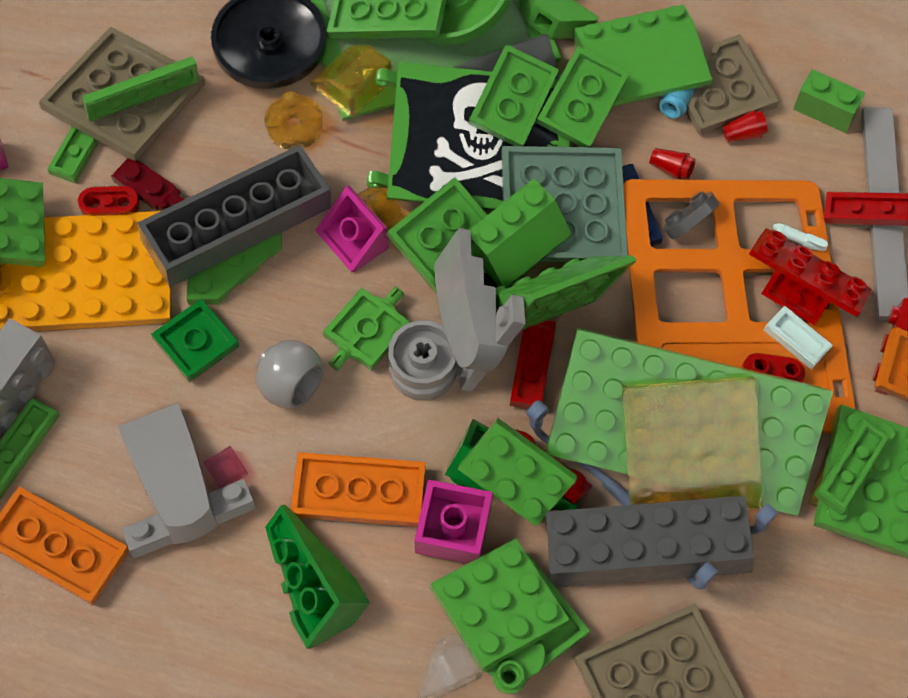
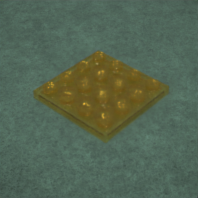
M755 377L622 386L630 505L746 496L747 509L763 508Z

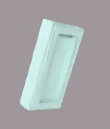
M786 306L763 329L811 370L833 346Z

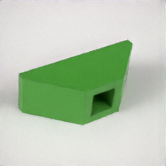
M519 0L527 24L540 33L548 35L550 39H575L574 28L596 24L599 18L574 0Z

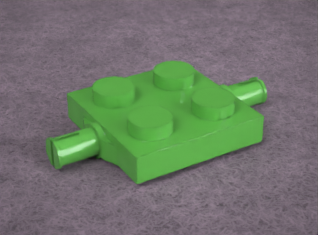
M394 286L392 291L383 299L373 296L361 288L323 331V336L339 349L328 364L336 371H339L343 364L351 358L372 371L389 352V343L394 333L405 324L410 323L394 307L404 296V292Z

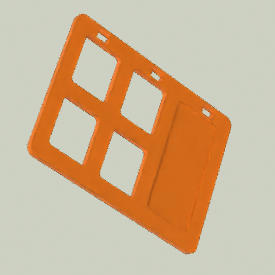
M631 179L624 182L628 255H634L636 262L629 268L636 342L736 367H741L747 356L753 353L791 357L801 362L763 330L768 322H753L749 318L743 273H774L775 270L750 256L749 252L751 249L740 247L734 202L796 203L799 210L802 232L813 234L826 240L828 243L819 187L811 181ZM701 191L705 193L712 192L715 195L719 205L712 212L717 248L655 249L650 245L646 202H689L693 196ZM815 213L817 226H808L806 214ZM829 244L826 251L811 250L814 256L823 261L831 262ZM654 273L719 274L721 277L726 321H660ZM829 302L830 310L825 309L815 325L810 322L805 323L833 346L812 370L801 362L805 368V378L802 383L833 391L821 434L832 433L836 408L841 404L855 409L839 307ZM755 364L758 370H763L761 365ZM786 369L788 374L794 375L792 370ZM842 382L844 397H835L833 383Z

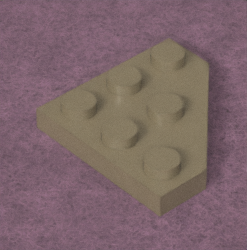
M741 34L714 43L707 61L712 84L696 88L686 113L697 133L701 135L728 125V123L752 110L755 112H766L777 108L779 100Z

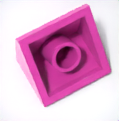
M346 186L315 230L351 272L357 271L389 248L388 237L385 235L388 232L387 227L350 186Z

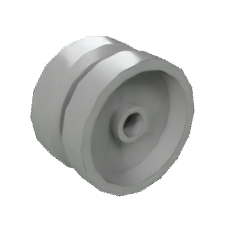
M417 320L405 324L394 333L389 343L388 352L389 373L394 386L404 396L414 400H432L446 393L452 387L457 377V361L449 345L444 326L433 321Z

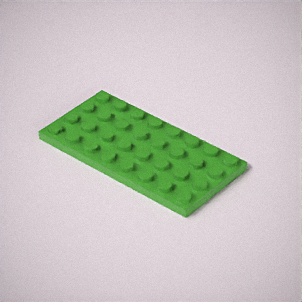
M577 328L545 452L550 456L719 497L746 496L748 504L764 507L769 503L776 511L798 516L833 391L819 386Z

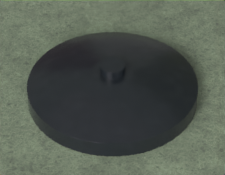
M230 0L221 8L213 22L211 44L217 63L229 77L250 87L273 89L294 84L309 75L317 67L324 55L327 35L323 16L316 5L310 0Z

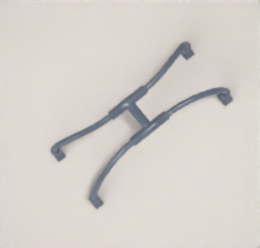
M538 400L530 406L526 415L530 417V426L534 433L543 442L548 444L549 436L541 427L543 418L549 412V408ZM575 462L603 483L602 486L622 505L639 504L637 500L657 482L642 478L627 492L612 477L608 478L595 466ZM661 483L674 496L678 495L683 501L695 500L682 487ZM767 503L755 516L756 521L754 526H750V533L756 534L765 531L779 512ZM708 561L697 571L695 577L686 579L694 588L706 589L719 571Z

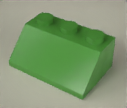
M533 178L470 229L471 256L483 258V270L498 286L505 285L507 289L571 236V232L556 200Z

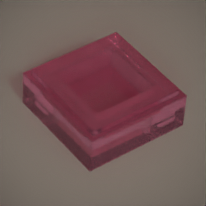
M231 445L203 462L219 489L248 475L246 468Z

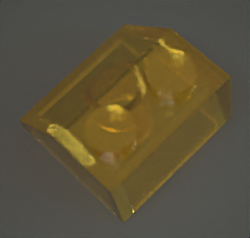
M370 45L349 46L320 72L310 84L351 117H354L385 88L376 85V74L380 68L392 70L391 61Z

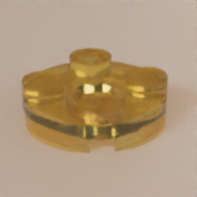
M286 92L281 98L275 100L267 109L264 117L265 127L270 140L275 145L287 150L299 144L301 146L304 145V148L311 146L319 139L323 131V114L319 105L311 98L297 95L295 92ZM298 118L300 124L294 123L292 126H289V120Z

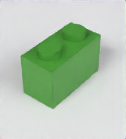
M811 69L800 89L793 110L847 133L860 108L865 92Z

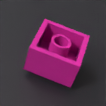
M428 480L414 540L415 553L466 564L480 558L492 506L493 492Z

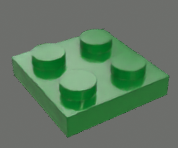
M199 299L151 333L155 343L189 383L239 347L236 338L202 299Z

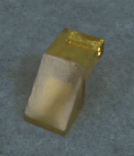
M367 188L358 193L359 197L384 223L387 231L411 213L399 207L397 200L387 199L388 188Z

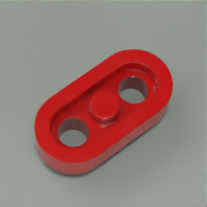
M128 186L89 187L79 194L77 200L81 213L89 216L126 215L137 212L140 205L136 191ZM123 203H129L127 206L120 207ZM93 204H99L96 208H91Z
M753 353L747 356L741 365V368L798 382H803L805 378L804 366L801 362L791 357ZM755 364L761 365L763 370H758ZM786 369L792 370L794 375L788 374Z

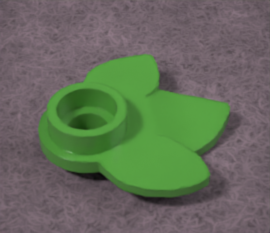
M540 643L533 644L484 672L492 676L493 683L500 692L516 694L523 689L528 677L540 671L545 658L544 645ZM510 672L514 674L516 680L513 683H507L503 679V675Z

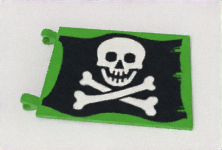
M398 61L397 72L384 68L378 69L375 80L377 86H396L389 174L370 171L367 177V186L369 188H388L387 199L423 203L456 177L482 209L495 210L503 203L501 150L502 146L514 145L468 124L492 72ZM559 79L554 80L548 92V95L540 109L538 116L540 115L543 107L545 106L548 98L550 97ZM536 118L523 145L528 147H569V140L537 124Z

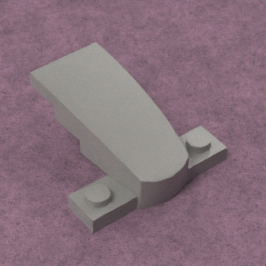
M458 228L434 263L435 282L444 330L458 363L456 372L457 376L460 377V390L472 392L486 373L494 370L499 365L509 344L526 324L524 297L511 295L506 303L499 307L496 314V287L484 285L483 258L471 256L470 230Z
M178 403L118 426L143 487L157 513L122 528L133 559L172 543L179 544L196 540L211 532L218 524L256 509L244 479L209 493L202 466Z

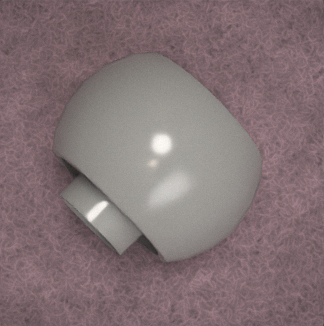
M284 340L274 346H270L260 356L257 363L256 383L261 394L268 402L281 408H298L310 399L321 383L324 374L323 362L311 346L297 340Z

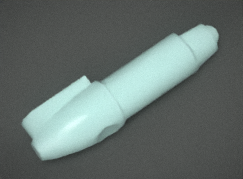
M777 223L773 225V229L781 232L787 239L799 243L808 249L826 251L827 241L813 234H806L786 224Z

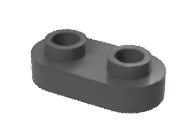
M701 191L690 199V205L682 211H674L665 219L667 224L664 226V231L671 239H676L686 233L717 208L719 201L712 192L705 193Z

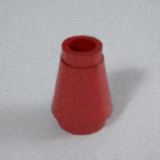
M752 110L728 123V125L722 126L726 142L730 143L762 138L763 134L768 133V125L762 111L755 112Z
M655 148L650 156L649 164L676 180H689L694 171L696 159L690 157V153Z

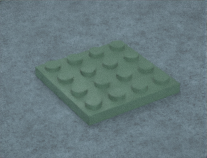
M502 146L503 203L535 178L556 200L571 232V236L540 262H569L575 258H579L582 261L595 256H628L621 148Z

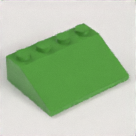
M684 4L574 28L575 50L579 46L630 73L613 106L712 84V77L694 21Z
M634 255L595 256L582 261L579 258H575L567 262L563 268L557 270L555 267L548 268L541 272L539 277L533 279L530 276H526L507 289L505 285L496 288V314L499 307L503 306L511 295L524 297L526 324L520 330L522 331L598 301L636 262Z

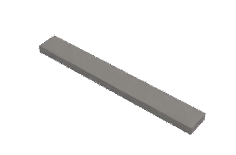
M863 107L861 119L867 192L900 193L893 109ZM870 225L877 321H888L893 305L898 306L904 297L908 298L903 226Z

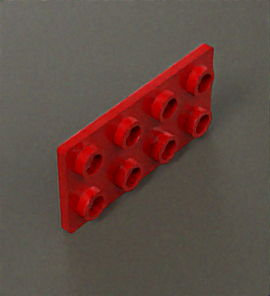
M765 228L749 252L750 256L775 270L761 294L782 307L786 306L794 314L813 325L817 323L829 302L858 317L872 290L862 279L847 275L840 271L836 264L821 260L814 256L810 249L801 245H795L788 241L781 232Z

